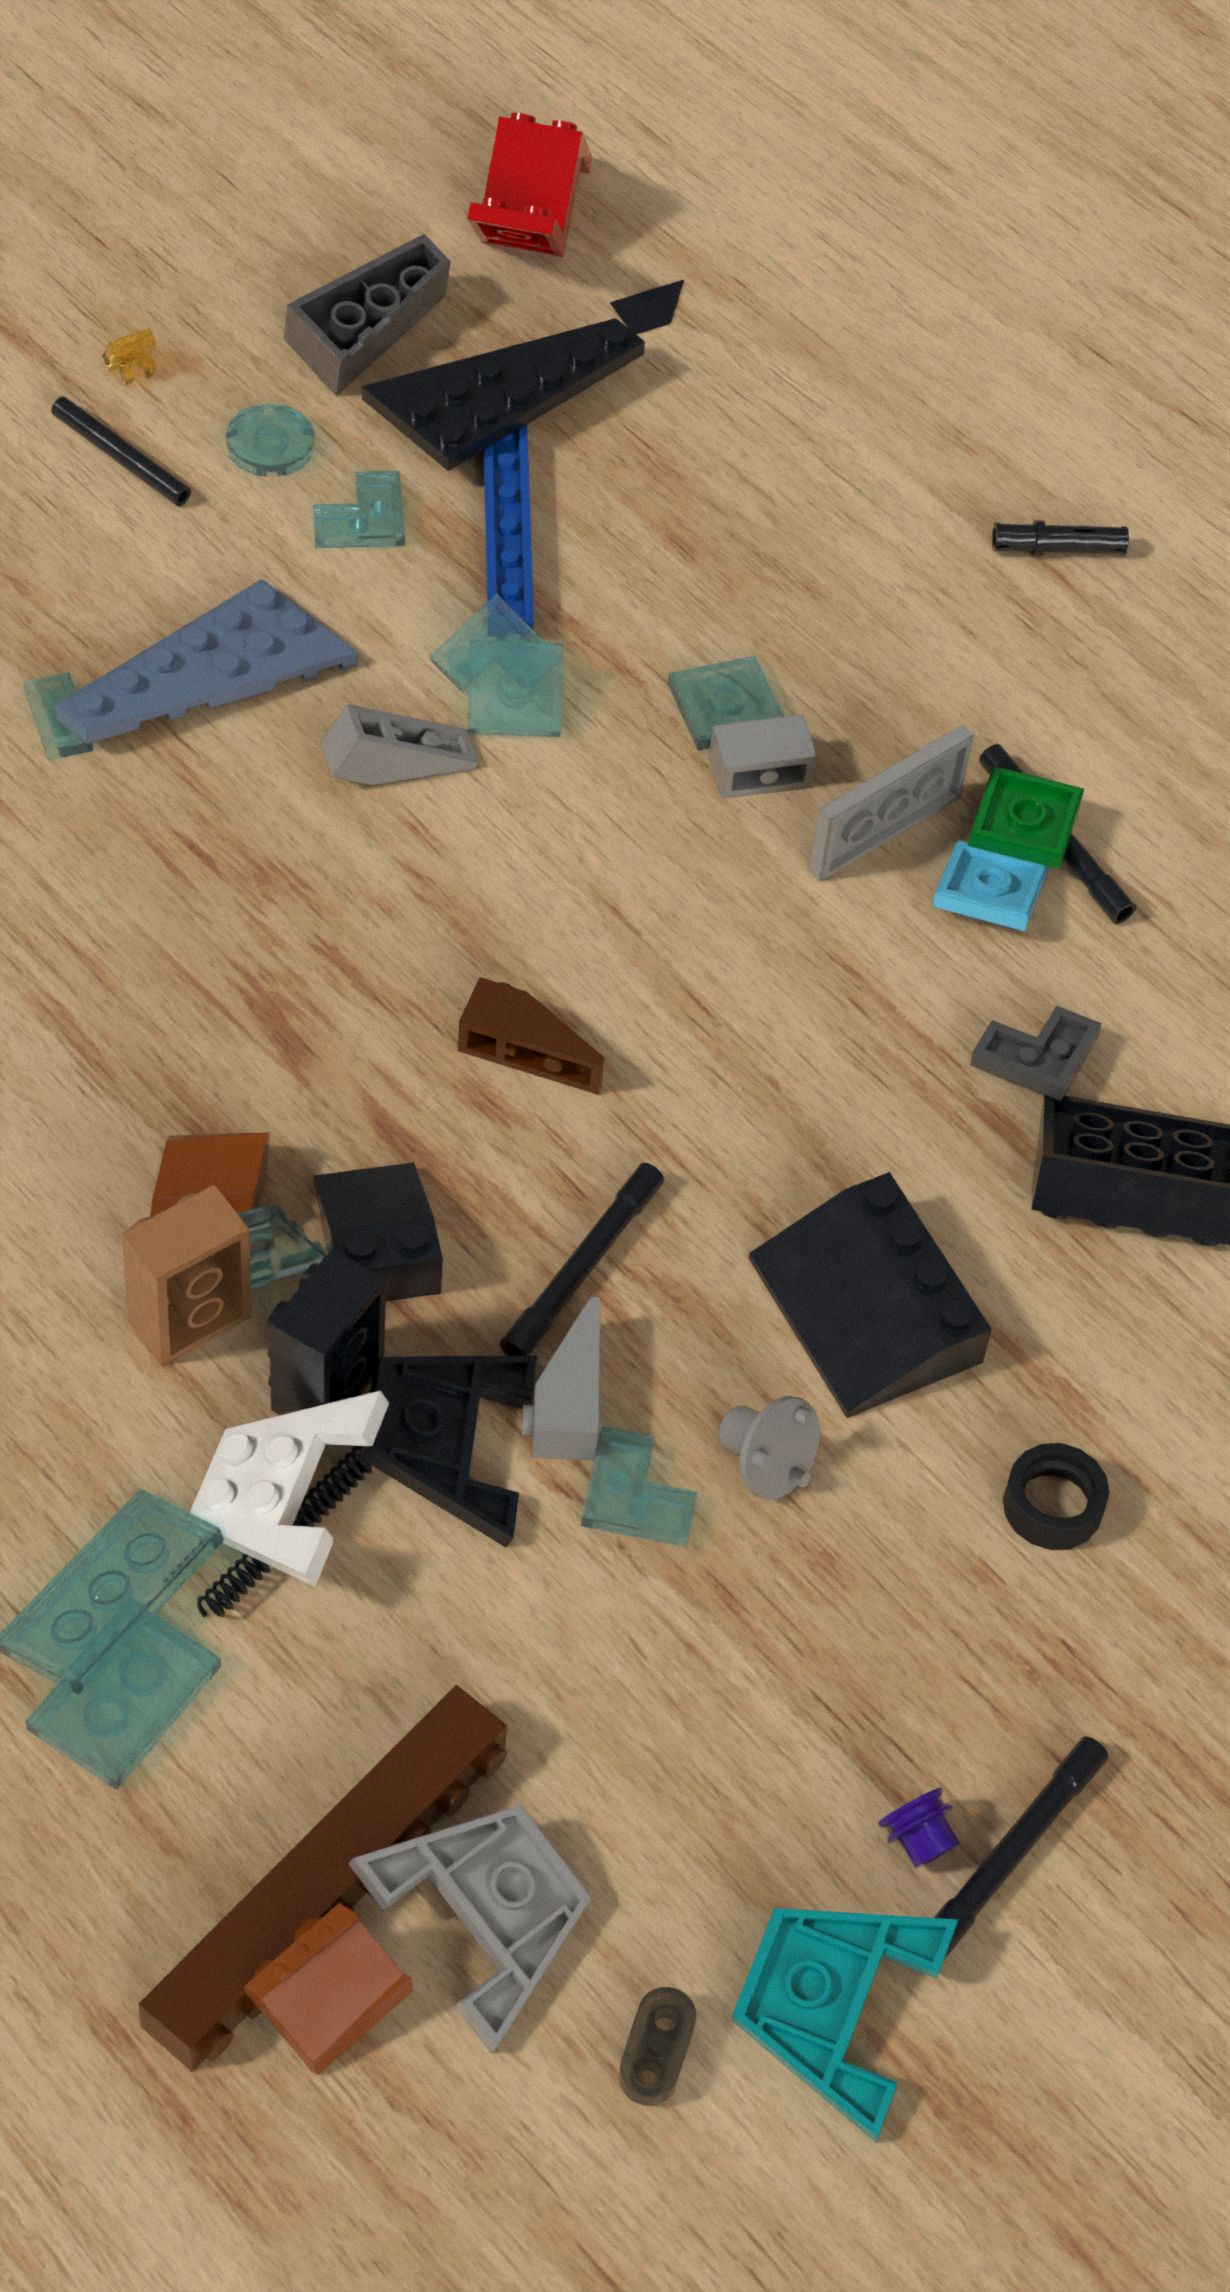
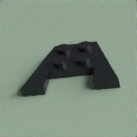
M537 1356L380 1357L374 1366L370 1393L381 1390L389 1405L373 1445L361 1447L360 1459L502 1546L507 1547L514 1537L519 1498L518 1492L469 1479L479 1400L481 1397L523 1410V1405H528L532 1398Z

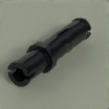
M1034 520L1032 525L1001 524L1000 522H995L992 530V549L994 552L1031 551L1033 556H1043L1044 552L1126 555V549H1128L1129 544L1127 526L1045 525L1044 520Z

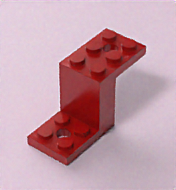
M511 113L510 118L499 116L482 204L470 202L467 220L483 243L564 257L579 173H590L592 154L583 132L577 131L576 124L561 120H553L552 126L535 123V117L523 113Z

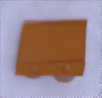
M270 1132L169 1136L166 1141L152 1198L150 1217L152 1218L173 1207L187 1194L199 1193L215 1185L248 1227L251 1218L257 1217L267 1171Z
M340 1903L325 1916L307 1918L296 1929L294 1943L277 1958L267 1959L255 1971L254 1978L243 1987L245 1993L311 2072L319 2075L413 1992L412 1978L402 1972L360 1921V1915Z

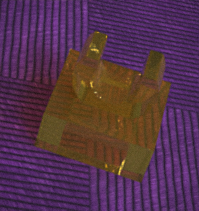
M149 328L110 341L102 357L108 371L120 368V377L128 385L135 379L134 373L131 370V365L133 364L140 365L144 369L147 378L153 376L156 371V365L150 355L157 344Z

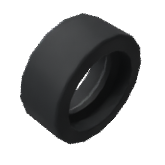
M1063 1443L1040 1444L1026 1450L1013 1463L1003 1496L1005 1517L1014 1531L1033 1545L1049 1550L1072 1549L1087 1542L1099 1529L1110 1494L1107 1476L1098 1462L1079 1448ZM1047 1475L1068 1479L1078 1486L1087 1498L1086 1508L1083 1513L1074 1517L1057 1518L1043 1514L1031 1505L1025 1495L1027 1482L1038 1476Z

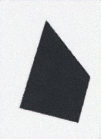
M684 280L610 302V304L625 325L635 334L664 326L672 321Z

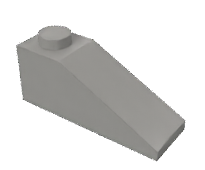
M349 704L346 705L321 741L331 777L370 785L474 770L478 765L467 729Z
M589 1298L537 1380L533 1405H523L522 1437H532L531 1458L595 1461L599 1432L601 1298Z

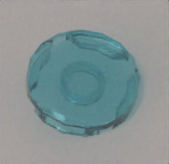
M268 403L251 406L237 413L228 424L226 443L230 459L239 468L254 475L266 476V472L277 471L278 476L291 474L303 468L313 455L315 433L311 422L301 412L286 405Z

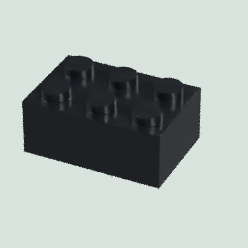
M332 1249L320 1264L313 1263L307 1268L300 1280L299 1289L288 1302L282 1300L276 1305L267 1323V1327L270 1329V1347L268 1350L270 1377L268 1385L271 1387V1410L278 1415H284L360 1396L372 1382L374 1366L380 1357H384L385 1278Z

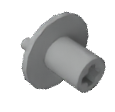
M784 1396L771 1401L761 1412L739 1405L732 1408L725 1415L719 1429L720 1444L725 1450L740 1456V1473L745 1487L755 1496L762 1499L775 1500L789 1494L797 1486L804 1488L810 1483L811 1475L808 1471L814 1463L818 1450L820 1423L815 1409L806 1400L799 1397Z

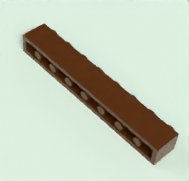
M455 1685L139 2003L141 2028L192 2072L205 2059L213 2061L219 2057L230 2044L233 2038L232 2031L246 2016L254 2019L262 2013L243 1990V1987L254 1978L255 1971L267 1959L277 1958L294 1943L296 1929L307 1918L325 1916L338 1903L354 1912L353 1907L366 1893L372 1896L348 1863L355 1857L430 1834L432 1832L431 1826L443 1814L448 1817L455 1814L468 1798L470 1793L469 1787L481 1775L485 1778L493 1775L504 1762L507 1756V1750H505L507 1725L458 1685Z

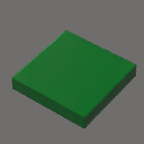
M993 766L969 836L968 846L1060 869L1083 799L1084 788Z

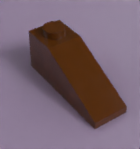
M479 977L459 1020V1052L590 1093L599 1094L602 1087L604 1057L527 991L514 988L504 982H494Z

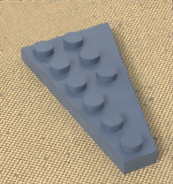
M261 579L55 705V719L86 744L140 729L142 721L165 715L168 720L185 716V709L205 703L208 709L275 690L277 682L300 676L303 681L319 677V670L336 665H339L341 670L357 666L358 652Z

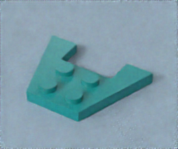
M774 1908L735 2006L731 2021L874 2142H877L898 2083L843 2061L882 1957L937 1979L958 1920Z

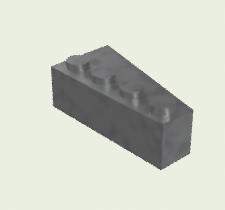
M422 234L287 304L284 340L337 396L446 296L451 261L425 234Z

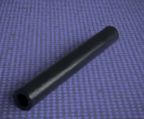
M62 396L54 402L51 412L56 418L176 506H182L187 502L191 495V489L67 397Z

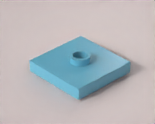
M957 841L935 892L932 907L1026 931L1046 879L1048 866L968 846L967 842Z

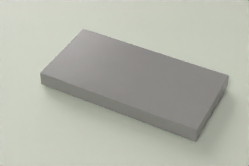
M962 724L819 808L809 872L818 881L824 880L958 800L962 793L973 734Z

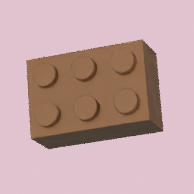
M215 1185L199 1193L185 1195L173 1207L152 1218L145 1217L138 1220L129 1230L122 1233L128 1322L161 1366L251 1318L249 1228Z

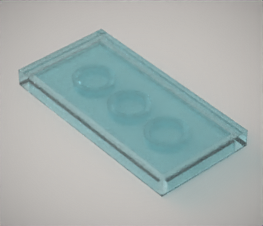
M140 1488L0 1633V1653L79 1695L224 1542L220 1528Z

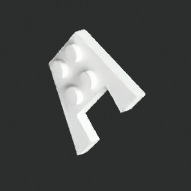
M380 1390L225 1429L187 1520L197 1532L316 1587L333 1545V1537L324 1527L292 1525L325 1445L372 1446L388 1408V1400Z

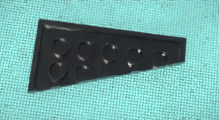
M614 318L362 386V400L443 468L450 471L644 355L645 341Z

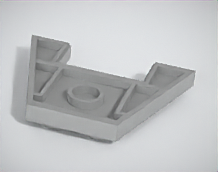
M521 1805L355 1857L348 1863L383 1911L428 1877L499 1970L455 2005L490 2053L497 2049L592 1898Z

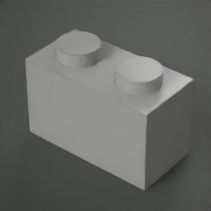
M804 715L713 725L709 760L721 799L812 788L817 754Z

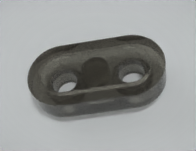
M672 1987L656 1988L647 1993L639 2004L619 2069L621 2089L635 2103L646 2106L658 2105L669 2099L677 2087L697 2017L694 2003L688 1995L679 1989ZM659 2018H669L675 2023V2028L668 2031L662 2030L657 2027L655 2021ZM642 2071H652L658 2076L659 2080L653 2084H646L639 2079L638 2074Z

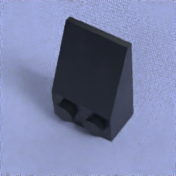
M414 1162L313 1176L327 1253L334 1249L385 1278L386 1301L441 1294L443 1257L434 1216Z

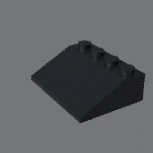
M1044 1094L1032 1184L1031 1210L1040 1211L1045 1216L1054 1219L1075 1217L1091 1220L1094 1224L1104 1228H1116L1119 1225L1137 1228L1155 1237H1165L1169 1234L1188 1237L1196 1243L1206 1246H1215L1219 1243L1230 1245V1125L1064 1096L1062 1101Z
M890 1172L844 1189L749 1253L751 1264L846 1418L983 1363L992 1329Z

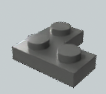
M1059 1006L1055 1007L1038 1037L992 1020L972 1052L970 1065L1062 1101L1097 1041L1102 1023Z

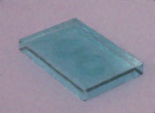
M131 1600L26 1720L27 1730L117 1790L220 1669L221 1658L148 1609Z

